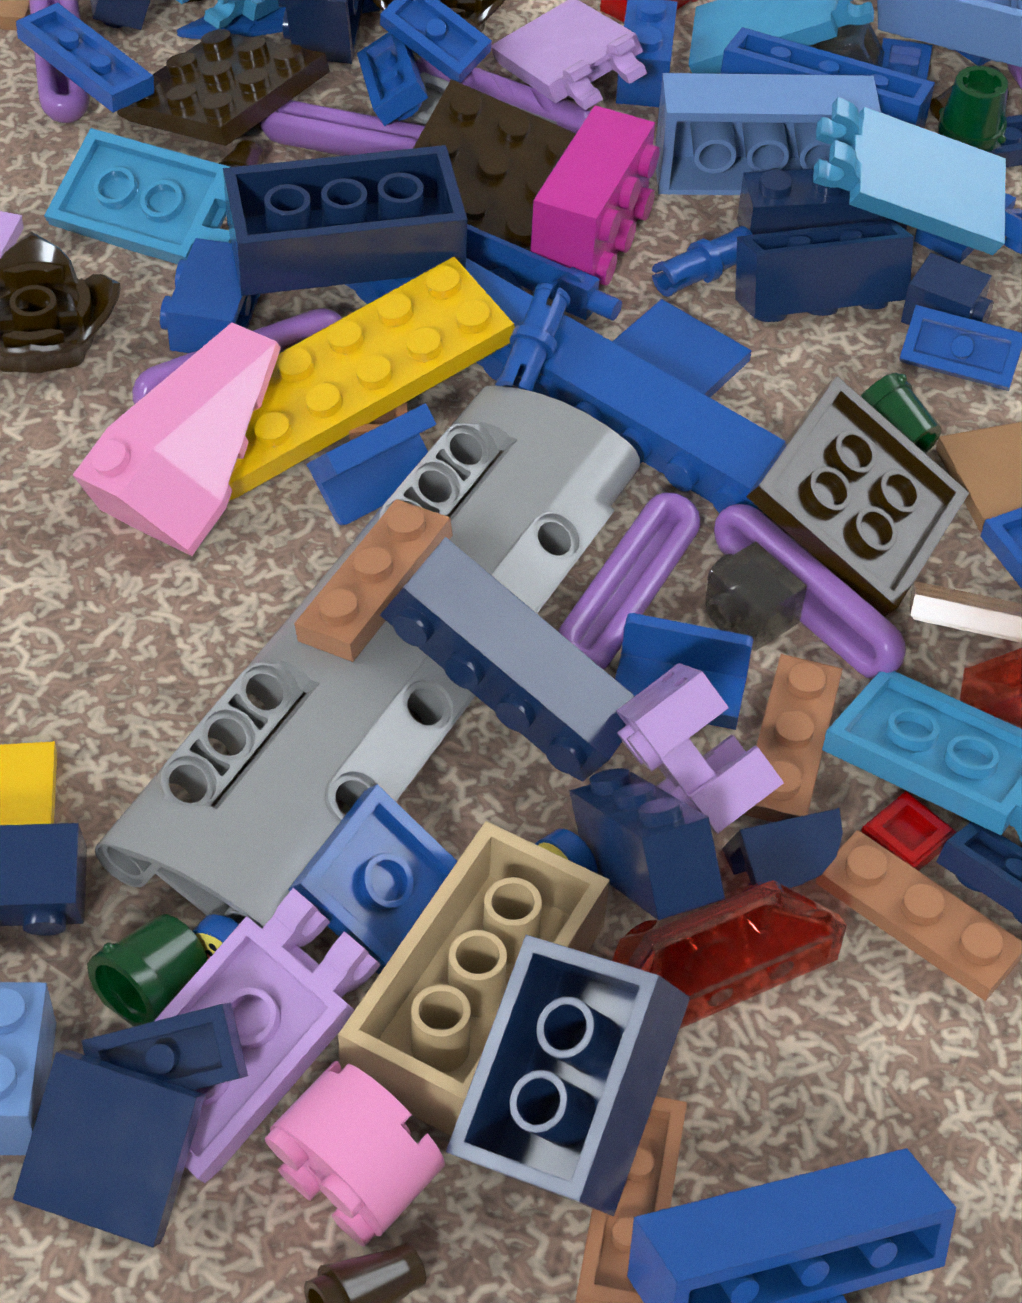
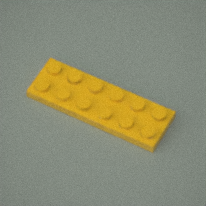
M452 257L279 353L262 405L259 409L253 411L245 437L249 443L244 458L236 460L228 484L232 488V493L229 501L240 497L349 435L350 430L374 421L508 345L512 331L515 328L514 323L455 257Z

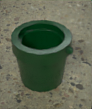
M971 66L959 71L946 106L939 110L938 134L987 152L1005 143L1007 129L1005 115L1008 94V80L996 69L987 66Z
M898 373L886 375L876 381L861 395L867 403L925 454L928 453L939 439L942 432L941 426L915 395L912 385L907 381L906 375Z
M161 914L117 943L109 942L104 944L103 948L92 956L87 963L88 977L102 1003L135 1027L154 1022L207 962V956L199 939L185 923L174 916Z

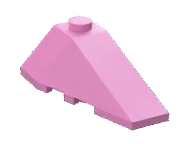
M230 323L114 421L73 473L74 478L99 510L193 556L227 508L232 493V488L228 483L236 460L244 458L249 443L245 433L253 411L259 409L262 405L281 349L279 344L275 340L237 324Z

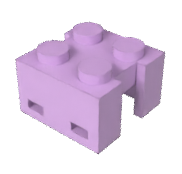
M678 663L616 710L626 725L617 734L641 765L644 763L651 772L657 767L661 770L666 779L657 785L658 788L708 816L711 829L718 834L784 784V782L757 746L752 747L746 752L732 734L702 756L689 738L729 707L702 671Z

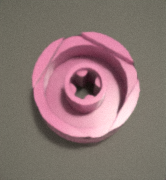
M334 1061L270 1127V1133L264 1138L269 1148L284 1162L278 1168L282 1177L309 1201L321 1191L337 1207L336 1211L332 1214L336 1224L363 1247L374 1236H381L445 1166L444 1158L439 1148L428 1133L418 1143L413 1140L411 1132L405 1124L412 1114L389 1091L368 1074L349 1063L341 1069L339 1061Z

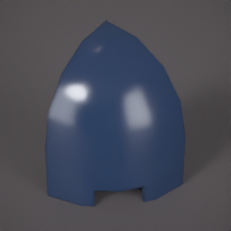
M840 808L740 829L722 848V851L733 875L747 872L751 883H748L747 894L752 897L788 889L821 876L837 857L843 835Z

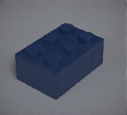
M525 935L446 1153L484 1169L614 1216L690 997L657 974Z

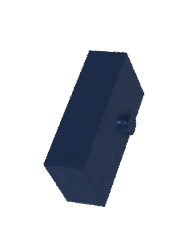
M446 145L223 168L227 224L241 296L416 277L452 257H455L466 269L467 216Z

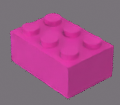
M594 105L533 201L531 252L565 267H574L599 278V284L609 285L615 272L617 253L619 251L624 253L629 251L635 236L637 219L646 221L654 203L655 190L648 187L649 179L653 176L660 152L659 147L653 145L655 122Z

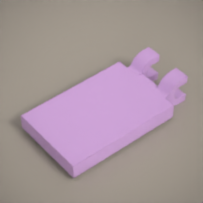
M579 0L565 1L491 45L495 59L503 68L554 103L570 96L584 110L603 100L600 91L591 82L611 70L617 72L629 84L647 74L644 64L635 58V56L643 52L636 33Z
M294 888L283 899L272 918L262 929L246 916L155 1019V1021L223 1003L231 1002L248 1076L193 1090L206 1096L185 1167L204 1183L222 1169L346 1024L355 1010L342 997L363 985L380 967V964L369 955V952L345 931L332 945L320 964L305 953L300 947L312 942L326 928L330 921Z

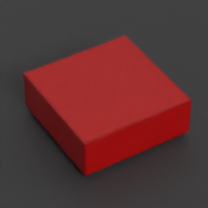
M907 791L862 826L861 829L863 834L918 871L939 855L946 841L957 833Z

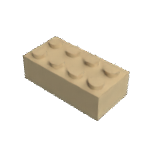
M485 821L339 1032V1061L341 1069L348 1063L359 1068L389 1091L412 1116L452 1136L525 935L587 953L604 927L610 880Z

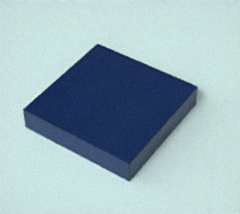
M68 1049L56 1052L13 1200L152 1248L159 1245L168 1226L206 1095Z

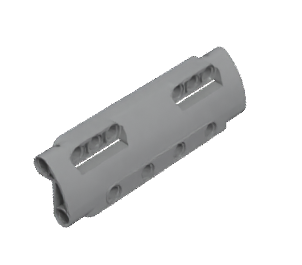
M491 385L481 389L96 845L95 854L101 865L116 879L132 887L144 886L156 874L207 916L211 914L223 915L239 924L247 916L262 929L272 918L283 899L289 894V887L345 815L338 808L335 799L343 801L351 808L365 790L378 784L392 799L397 801L475 697L468 689L459 687L452 682L446 675L445 670L418 647L403 641L397 635L393 626L387 621L384 622L354 662L299 642L294 625L296 620L396 499L447 516L500 450L503 453L450 516L453 534L450 541L534 612L538 613L615 510L611 507L637 473L640 467V458L634 447L607 425L560 400L513 387ZM305 692L306 695L214 807H210L295 701ZM247 694L258 697L263 702L266 710L254 706L248 699ZM408 709L417 713L423 724L417 722L410 715ZM208 738L221 741L227 747L230 756L222 755L215 751L210 745ZM169 783L178 784L185 788L190 794L192 803L177 799L171 792Z

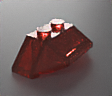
M774 880L741 887L724 894V900L674 915L663 921L648 920L638 924L624 937L619 939L612 961L657 974L688 995L690 1000L679 1028L681 1029L838 960L847 927L846 923L839 914Z

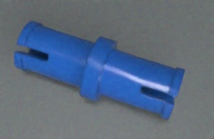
M739 226L731 232L711 241L703 238L691 243L686 252L654 264L652 271L654 273L661 272L652 275L655 287L663 296L669 297L677 291L701 280L710 283L719 279L723 270L736 265L737 237L753 235L752 232L744 226Z
M541 283L535 287L534 296L522 324L517 325L510 336L512 349L495 386L512 387L515 379L518 377L521 379L518 388L533 392L544 361L553 357L557 347L554 337L563 314L570 304V296L566 291L559 287L551 307H547L546 303L553 285Z

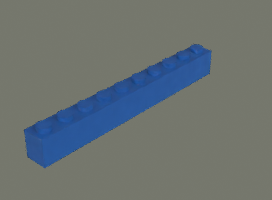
M466 258V270L509 317L515 327L521 325L533 296ZM416 277L345 285L355 290L359 298L366 304H369ZM563 314L554 337L557 342L556 350L553 357L544 361L533 392L565 402L607 425L634 447L640 458V463L644 462L663 473L669 483L676 489L684 492L691 490L710 501L719 513L731 505L744 504L758 509L765 516L769 517L746 496L785 443V440ZM509 343L476 363L483 366L485 372L497 381L501 376L512 345ZM517 377L513 385L518 387L521 379Z

